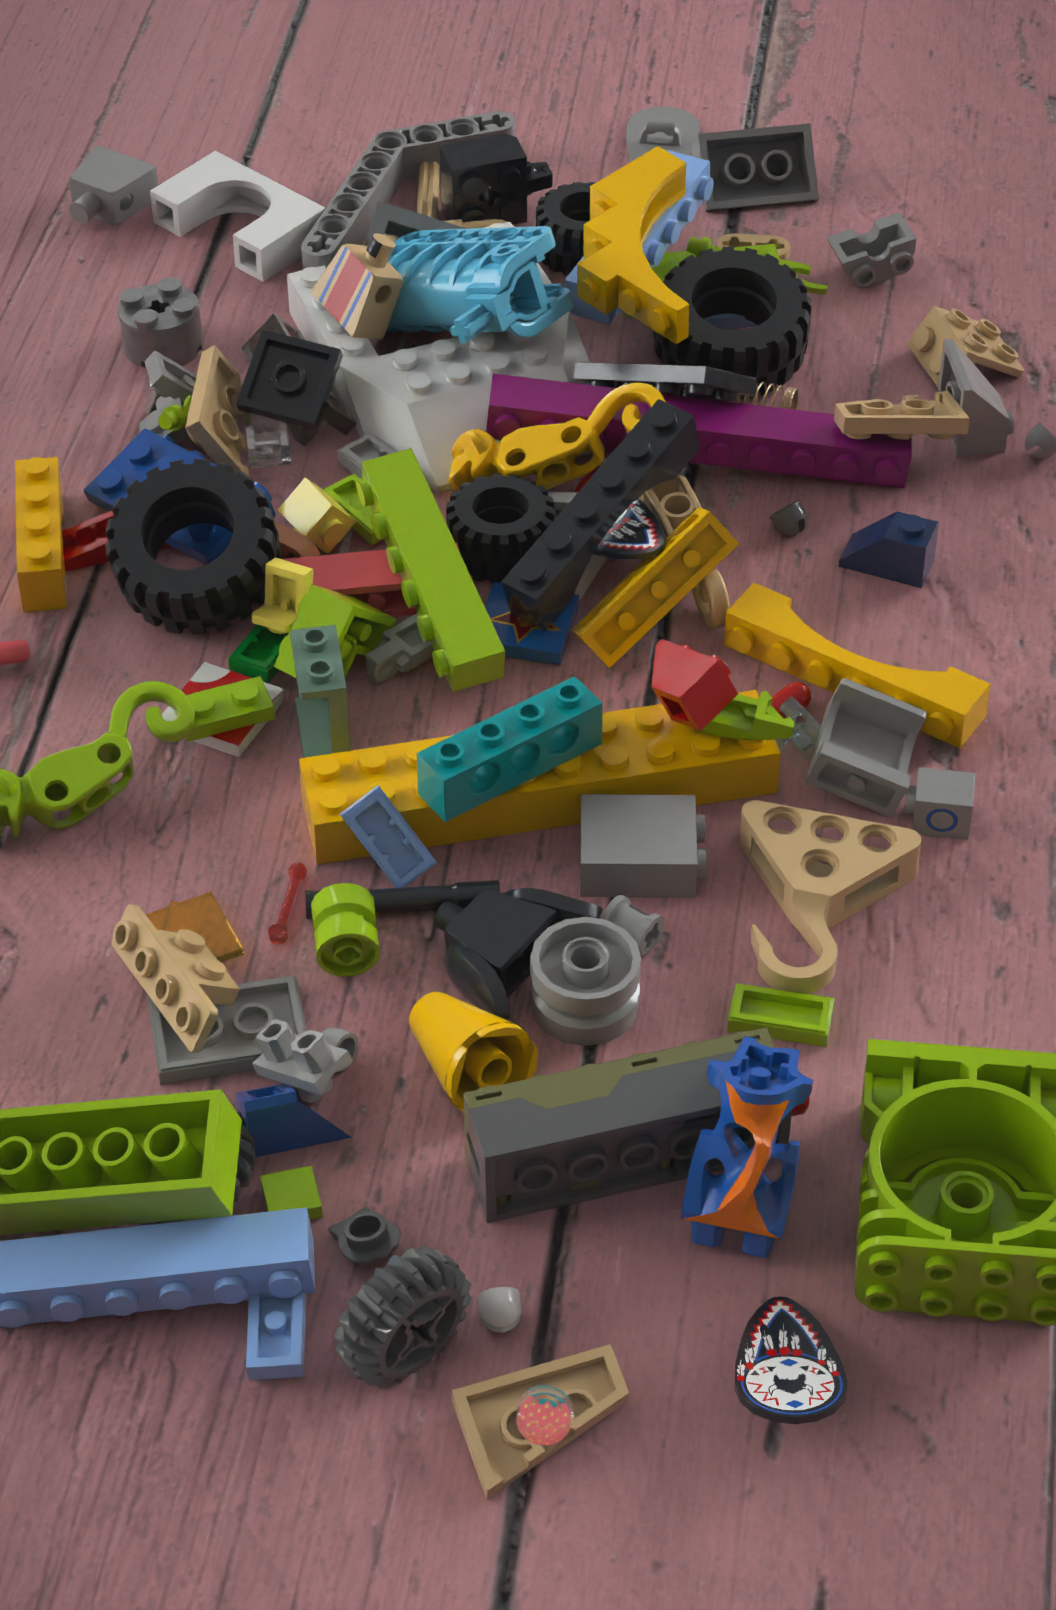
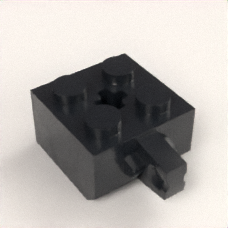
M499 134L440 145L441 210L447 221L462 219V222L497 219L511 222L512 225L527 222V196L533 192L553 187V174L547 162L530 163V161H527V156L515 136Z

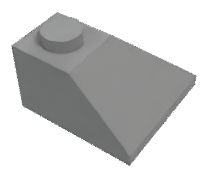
M944 339L938 392L949 391L970 418L968 434H954V437L949 439L956 457L1005 452L1007 435L1013 433V416L1011 411L1005 410L999 393L954 340Z

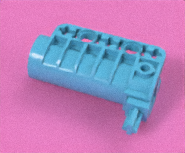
M548 226L419 230L395 240L396 246L388 260L402 276L403 285L386 332H396L399 330L404 332H418L421 330L441 332L446 330L451 332L452 336H458L460 343L463 344L481 332H510L519 337H531L540 333L574 307L570 290L563 288L562 284H543L538 266L534 264L544 260V254L556 245L552 229Z

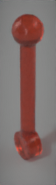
M293 863L288 869V874L291 878L277 923L268 929L269 940L273 944H283L288 939L286 923L299 882L307 875V869L303 863Z

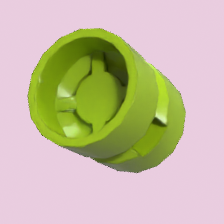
M338 883L323 888L314 896L311 902L318 965L329 974L342 977L356 976L367 972L376 965L380 957L373 896L369 890L352 883Z

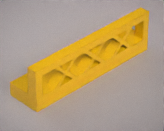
M698 507L666 538L665 549L662 553L652 558H645L571 631L610 668L739 545L738 541L710 511Z

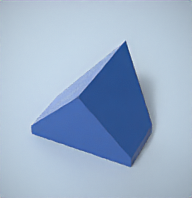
M281 1083L235 1093L239 1112L242 1113L248 1132L254 1138L253 1148L255 1149L256 1157L352 1138L297 1100L296 1091L287 1084Z

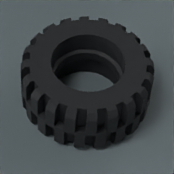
M723 247L722 251L713 252L712 248L703 250L696 258L691 255L679 263V267H673L665 275L663 283L689 303L688 337L678 344L654 331V349L657 357L661 360V365L707 366L757 379L758 386L761 382H765L768 388L773 383L775 389L776 384L779 386L784 385L800 369L807 350L812 307L811 299L807 295V288L799 277L796 278V273L788 265L784 264L781 266L776 257L769 254L765 256L759 255L757 250L745 248V251L734 250V247ZM718 314H737L745 316L746 320L758 326L744 330H729L714 326L704 319ZM764 384L761 385L758 391L762 396L765 394ZM773 386L769 388L767 394L774 391ZM741 395L740 399L744 400L745 395Z
M194 459L193 464H184L183 460L169 462L171 467L160 471L156 467L146 472L147 478L141 483L135 480L126 488L128 497L126 499L120 497L112 509L115 518L108 520L105 532L108 538V542L105 544L107 557L128 604L135 613H142L145 621L157 627L164 622L167 631L178 634L183 633L184 628H190L192 635L206 634V628L217 626L218 631L231 627L230 620L238 616L241 620H244L253 612L251 606L255 602L260 605L265 601L266 563L275 557L282 559V548L277 527L267 498L261 488L255 487L253 479L244 472H238L235 475L233 466L217 462L214 467L210 465L209 459ZM195 524H213L233 533L232 539L225 551L205 566L190 570H177L156 562L158 552L164 542L175 532Z

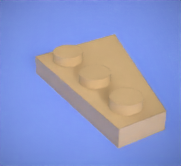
M214 345L201 353L185 428L190 439L195 444L200 445L216 464L217 462H223L233 466L236 474L244 472L249 476L248 467L241 464L240 452L246 450L245 436L239 432L237 417L243 415V411H239L236 405L241 391L240 374Z
M949 391L935 392V400L931 401L920 399V396L916 394L903 396L901 404L893 405L891 402L883 399L835 404L834 421L841 432L853 439H868L871 437V434H887L894 439H910L913 434H928L935 439L947 440L952 439L954 434H968L970 420Z
M611 1344L452 1390L451 1400L486 1500L626 1404L629 1391ZM538 1396H549L557 1399L565 1406L569 1414V1426L566 1433L560 1439L550 1443H539L529 1439L523 1433L519 1425V1413L523 1405L530 1399Z

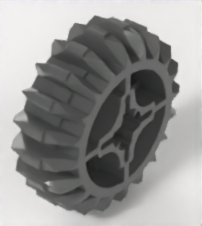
M427 1245L417 1250L411 1247L404 1252L401 1258L396 1255L392 1256L385 1267L382 1269L375 1268L372 1278L367 1282H361V1290L356 1296L348 1300L349 1309L340 1315L338 1321L341 1326L334 1335L337 1340L335 1350L341 1356L342 1362L348 1366L347 1368L359 1380L363 1379L368 1385L375 1384L379 1388L388 1386L393 1380L402 1383L407 1375L417 1372L419 1368L429 1363L439 1351H445L444 1345L450 1337L457 1335V1325L466 1318L467 1313L464 1309L470 1304L472 1298L469 1295L471 1283L465 1278L466 1275L459 1269V1265L447 1254L443 1255L439 1250H432Z

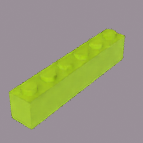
M412 448L363 461L362 480L356 483L359 499L363 507L370 506L372 510L371 521L374 533L378 540L385 539L388 546L386 548L387 560L393 574L400 573L402 577L401 588L407 606L409 608L415 606L419 615L417 616V626L424 642L430 641L434 649L432 658L438 676H446L453 692L503 678L505 666L504 647Z

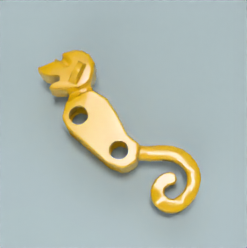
M630 383L620 386L607 394L595 407L587 421L578 417L562 424L519 428L504 436L500 442H497L489 433L481 429L468 430L459 436L451 450L453 461L448 483L453 491H460L462 484L465 482L472 483L474 478L480 476L492 477V474H502V476L518 475L522 479L526 475L535 474L537 475L536 486H543L546 490L586 475L601 464L604 459L605 448L599 435L620 409L625 407L622 413V423L629 434L641 418L638 406L631 403L643 402L652 407L658 399L666 401L659 390L652 385ZM583 452H591L593 454L592 459L587 464H575V459L579 454Z

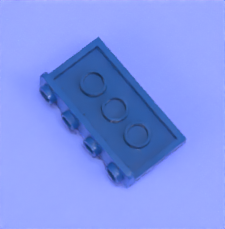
M144 428L83 491L89 502L109 512L120 497L124 499L128 497L126 488L135 480L141 483L147 478L146 472L156 467L160 471L171 467L169 462L183 460L184 464H193L194 459L207 458L196 450L190 452L184 449L168 435L163 434L159 436ZM254 482L255 487L261 488L267 498L274 518L276 513L271 504V494L263 485ZM195 524L175 532L165 543L207 565L225 551L232 539L233 533L218 525Z

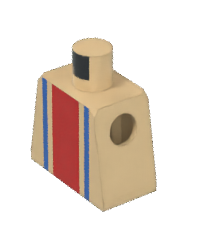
M379 233L373 234L368 246L355 244L341 246L311 291L352 337L383 339L403 285L402 276L388 262L396 244L389 237Z

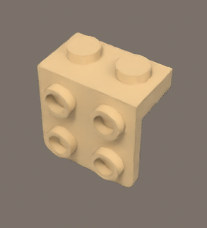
M933 306L907 343L937 387H939L944 339H953L973 364L977 363L1015 377H1020L1024 371V368L1017 360L1018 353L1003 342L999 336L1001 331L995 324L983 318L980 321L973 320L955 308L948 311Z

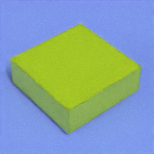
M312 1165L260 1175L261 1189L267 1212L307 1207L309 1220L323 1217L322 1204Z

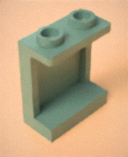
M336 625L291 630L290 640L299 697H295V706L303 758L351 751L347 687Z

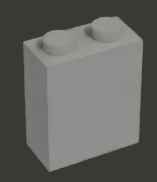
M581 794L580 897H616L624 895L626 897L696 898L697 878H706V849H697V843H705V815H696L695 795Z

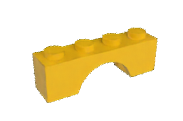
M33 457L15 460L16 561L23 612L67 609L66 573L61 525L64 524V497L58 457Z

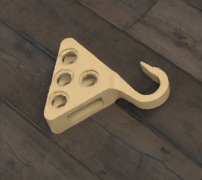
M760 800L746 802L741 809L739 846L790 920V923L798 929L819 958L812 965L805 967H793L784 964L775 956L771 944L758 927L753 924L751 928V944L758 960L757 969L761 978L774 989L805 994L814 993L827 986L835 975L838 953L837 944L829 929L917 877L922 841L920 834L909 828ZM785 818L792 821L796 828L790 832L769 828L768 824L774 819ZM832 827L838 829L843 834V838L838 841L817 837L815 833L821 828ZM871 836H880L888 840L891 846L887 850L864 846L863 841ZM818 861H824V862H827V863H829V864H823V863H820V862H818Z

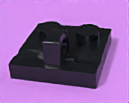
M262 329L236 402L238 410L318 430L336 373L343 358L341 349Z

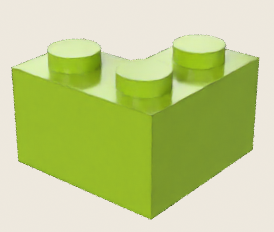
M311 584L308 593L303 596L298 605V615L291 630L336 625L344 676L346 678L356 654L365 656L376 649V645L382 641V633L392 628L397 619L355 597ZM289 632L280 644L279 656L274 667L296 678Z

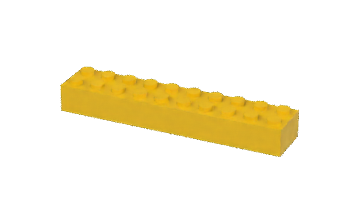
M757 690L738 692L739 695L759 699ZM662 704L604 712L602 715L601 745L447 822H444L418 794L416 753L451 736L299 758L302 801L318 865L371 856L340 816V813L377 785L380 786L427 848L581 824V794L695 795L697 806L778 793L781 753L775 739L745 740L701 733L702 730L698 731L673 721Z

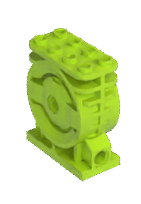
M868 1039L860 1103V1137L870 1147L867 1149L863 1159L859 1185L855 1297L860 1303L877 1312L894 1310L925 1313L936 1317L954 1315L978 1317L986 1321L1002 1319L1035 1322L1044 1326L1055 1325L1056 1053Z

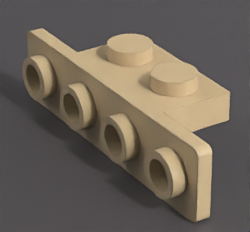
M128 904L121 920L114 928L111 945L188 1050L200 1053L218 1016V1009L214 1004L232 1006L240 988L226 972L225 965L218 961L205 945V940L202 936L186 929H180L178 932L157 930L138 905Z

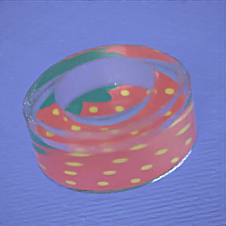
M539 1385L530 1388L521 1396L517 1405L516 1424L519 1432L526 1440L536 1445L548 1446L560 1442L568 1435L572 1426L573 1405L569 1397L562 1390L550 1385Z

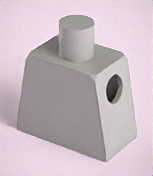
M97 145L70 176L72 204L69 207L71 216L82 224L89 221L92 217L113 225L120 224L151 205L150 190L158 186L157 167Z

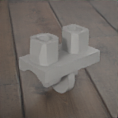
M274 1019L256 1036V1040L263 1053L252 1065L257 1075L290 1085L296 1091L297 1099L310 1103L316 1102L324 1093L330 1092L333 1088V1080L331 1079L333 1074L339 1069L348 1068L353 1060L348 1050L329 1045L323 1033L309 1030L297 1035L292 1032L288 1022Z

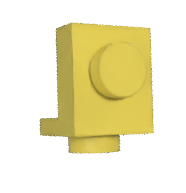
M276 557L266 563L265 604L252 612V623L267 627L273 633H289L298 615V605L303 596L308 593L311 584H313V569Z

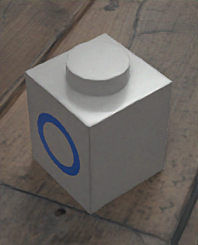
M918 767L916 786H909L906 792L904 814L913 815L912 829L920 835L968 840L973 810L975 773Z

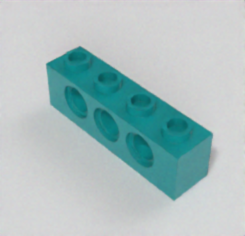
M574 676L416 753L418 794L444 822H447L601 745L603 703Z

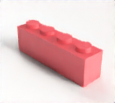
M386 549L283 559L312 568L313 585L355 597L391 617L417 614L415 606L409 608L404 600L401 588L402 577L400 573L393 574L391 571Z

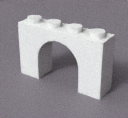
M217 151L212 152L150 190L153 223L179 237L218 215L240 212L259 216L260 218L233 234L235 267L262 282L302 257V242L325 210V207Z

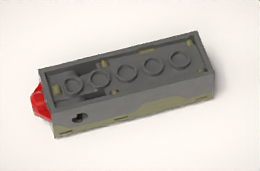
M767 1027L747 1032L739 1031L728 1036L701 1042H688L678 1047L650 1053H637L627 1058L599 1064H587L576 1069L548 1075H536L521 1081L497 1086H485L478 1090L463 1093L465 1159L486 1223L687 1179L701 1130H715L721 1113L720 1092L717 1088L710 1085L707 1076L709 1061L726 1062L732 1060L744 1036L755 1038L761 1045L775 1048ZM810 1097L807 1098L805 1103L794 1107L781 1121L775 1144H789L791 1117L802 1115L807 1111ZM736 1127L734 1129L748 1149L755 1145L753 1134L745 1127ZM714 1158L708 1161V1170L711 1173L725 1170L723 1163L719 1159Z

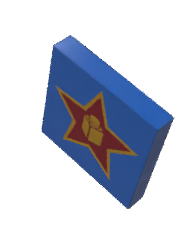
M493 582L485 608L504 647L505 657L560 665L579 609V595L574 594L572 601L545 632L511 614L502 583Z

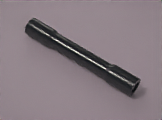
M499 880L457 882L452 885L367 890L373 896L375 913L438 910L447 901L465 909L482 891L493 890L500 893ZM305 890L306 919H312L311 902L314 896L321 890Z

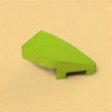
M765 690L760 692L759 699L738 694L702 729L701 733L745 740L791 738L795 723L790 717L784 719L771 705L773 698Z

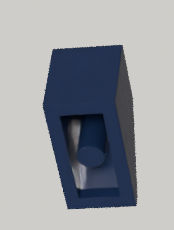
M897 511L853 533L839 559L838 567L922 588L935 560L939 522Z

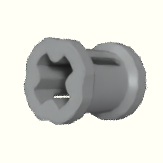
M624 895L616 896L608 904L601 919L608 920L624 928L637 942L640 955L644 956L650 953L658 943L665 926L664 918L657 913L649 915L632 906L630 899Z

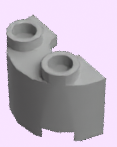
M900 212L875 220L872 229L865 234H856L853 229H849L827 237L830 247L844 271L860 287H867L874 283L884 282L896 275L905 274L914 264L912 256L915 253L916 237Z

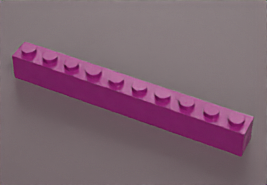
M493 373L486 432L494 439L501 440L504 436L519 428L562 424L578 417L587 421L598 403L616 388ZM662 394L667 403L694 415L700 449L689 463L905 488L912 458V438L894 439L887 434H871V437L868 439H853L841 432L834 421V414ZM643 402L631 403L638 406L641 418L651 408ZM625 407L614 415L607 427L599 435L605 448V453H612L628 435L622 423V413Z

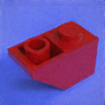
M661 639L655 645L651 687L673 721L701 731L739 694L729 678L731 671L726 663L716 655L707 656L696 652L686 644L680 646Z

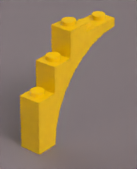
M657 146L590 186V221L583 224L585 259L577 263V297L606 315L619 308L655 332L678 344L688 337L689 303L671 291L655 274L643 252L642 245L650 228L665 210L685 196L686 162Z

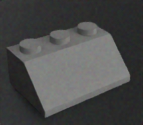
M811 123L700 133L691 143L693 157L710 161V178L713 179L714 186L709 200L703 201L705 211L819 200Z

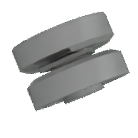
M580 917L565 919L548 927L535 940L530 956V975L532 979L530 1004L534 1020L544 1032L564 1043L582 1046L607 1043L623 1035L636 1021L640 1006L639 980L641 976V956L638 944L624 928L608 920Z

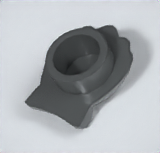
M368 1207L360 1209L349 1218L328 1228L332 1237L339 1242L343 1254L350 1261L363 1265L387 1261L391 1256V1252L398 1248L401 1236L398 1226L386 1220L381 1214L371 1212Z

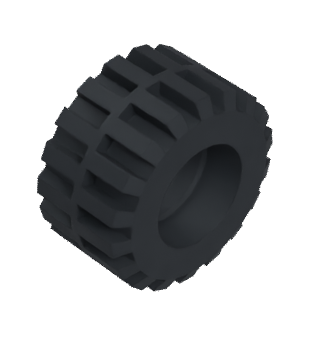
M596 182L563 184L558 186V189H551L546 192L545 197H541L538 201V206L536 207V226L550 227L556 243L553 249L544 254L545 259L541 262L544 265H549V269L555 272L561 271L563 275H569L584 256L583 224L590 221V186Z
M492 474V477L480 476L474 478V482H465L460 486V491H454L450 496V502H447L446 506L447 526L455 543H458L459 552L469 574L473 575L474 580L480 582L489 580L491 584L493 582H502L555 520L554 501L552 497L548 496V491L543 486H536L535 481L520 479L518 475L502 476V474Z

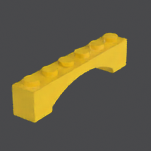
M753 582L726 611L725 646L832 693L837 689L841 679L846 678L927 712V716L920 731L955 747L961 748L986 718L991 683L951 666L947 671L913 670L880 663L852 653L825 639L806 625L791 609L792 598Z

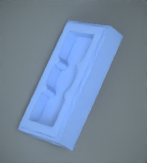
M375 786L340 813V816L395 888L406 887L437 863L380 786Z

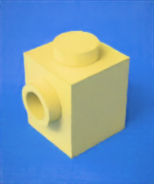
M306 477L277 509L294 527L292 530L308 537L318 548L327 554L332 551L356 523L329 493Z

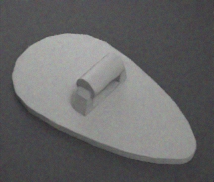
M669 106L640 110L631 116L627 123L626 145L630 162L657 146L666 151L670 150L691 156V143L700 134L699 121L693 114L683 109Z

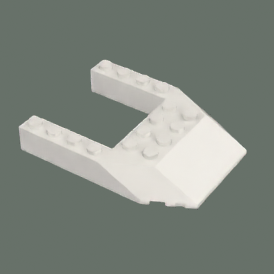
M511 222L495 223L485 228H502L514 226ZM534 263L538 266L543 284H552L540 265ZM325 265L308 267L302 271L287 274L289 312L303 338L306 341L338 348L342 351L343 358L332 388L360 438L371 433L395 452L412 448L430 489L437 493L452 489L448 483L453 461L451 450L459 436L468 430L481 429L486 432L493 373L590 385V382L573 379L575 362L590 363L570 311L540 333L531 337H519L510 332H481L464 344L460 343L459 337L410 349H400L393 353L378 356L368 338L352 337L311 293L313 287L325 271ZM583 452L577 457L591 454V452Z

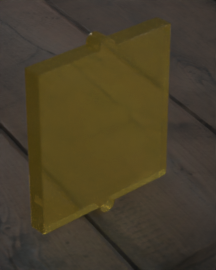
M212 892L182 902L171 901L168 907L145 914L157 930L178 932L180 929H186L199 934L204 938L205 945L220 962L244 955L243 946Z

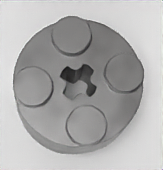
M172 277L163 278L157 284L143 286L138 289L130 288L120 293L118 316L123 348L126 357L132 363L142 367L141 362H144L154 350L181 366L192 362L197 357L196 350L204 346L199 301L191 290L181 286L179 279Z

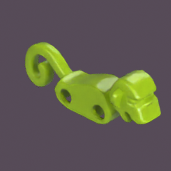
M147 681L138 683L120 695L113 707L109 733H104L93 743L70 748L44 757L23 777H18L15 773L0 769V840L5 827H10L12 836L17 838L21 833L23 820L28 815L35 818L39 823L53 829L72 827L126 788L134 776L132 747L127 734L130 719L135 710L148 702H161L170 706L178 716L175 720H164L160 708L151 706L145 712L146 725L149 732L157 739L164 742H177L187 737L195 725V711L190 699L180 689L164 682ZM123 772V775L119 781L114 783L108 782L112 778L117 776L119 773ZM71 809L67 818L63 820L54 819L53 812Z

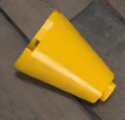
M443 992L426 994L413 1006L409 1016L410 1029L449 1100L463 1113V1093L478 1090L485 1086H497L521 1081L534 1076L537 1069L538 1050L528 1033L521 1026Z

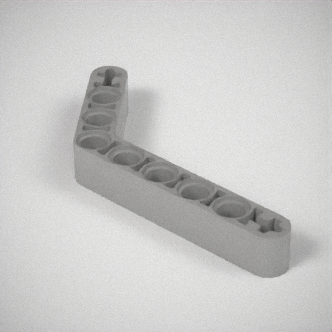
M495 111L378 133L302 242L303 269L323 265L327 268L341 246L345 244L362 245L368 235L377 201L389 204L404 180L419 177V166L422 162L432 163L435 161L440 165L441 144L499 134L515 136V118L507 112Z

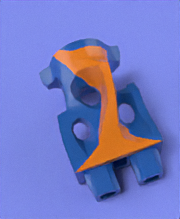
M744 1036L732 1060L726 1062L709 1061L707 1076L710 1085L717 1088L720 1092L721 1113L715 1130H701L692 1157L681 1210V1219L692 1221V1240L695 1244L709 1247L720 1246L724 1238L725 1228L744 1231L742 1251L748 1255L767 1258L776 1238L782 1239L794 1197L800 1142L791 1140L789 1144H775L779 1124L794 1107L805 1103L812 1092L814 1081L801 1074L798 1070L799 1050L770 1048L759 1044L755 1038ZM736 1127H745L753 1134L755 1145L751 1149L747 1148L734 1131ZM714 1158L719 1159L725 1169L723 1174L713 1175L708 1170V1161ZM776 1159L783 1165L782 1175L777 1181L772 1182L764 1170L769 1161Z

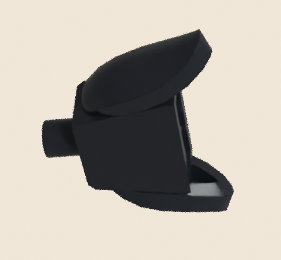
M520 888L504 893L485 890L465 909L449 901L444 902L436 912L434 925L436 928L444 931L446 945L444 963L456 989L476 1007L508 1020L511 1018L508 998L530 976V956L535 940L548 927L565 919L580 917L600 919L603 909L601 906L541 889Z

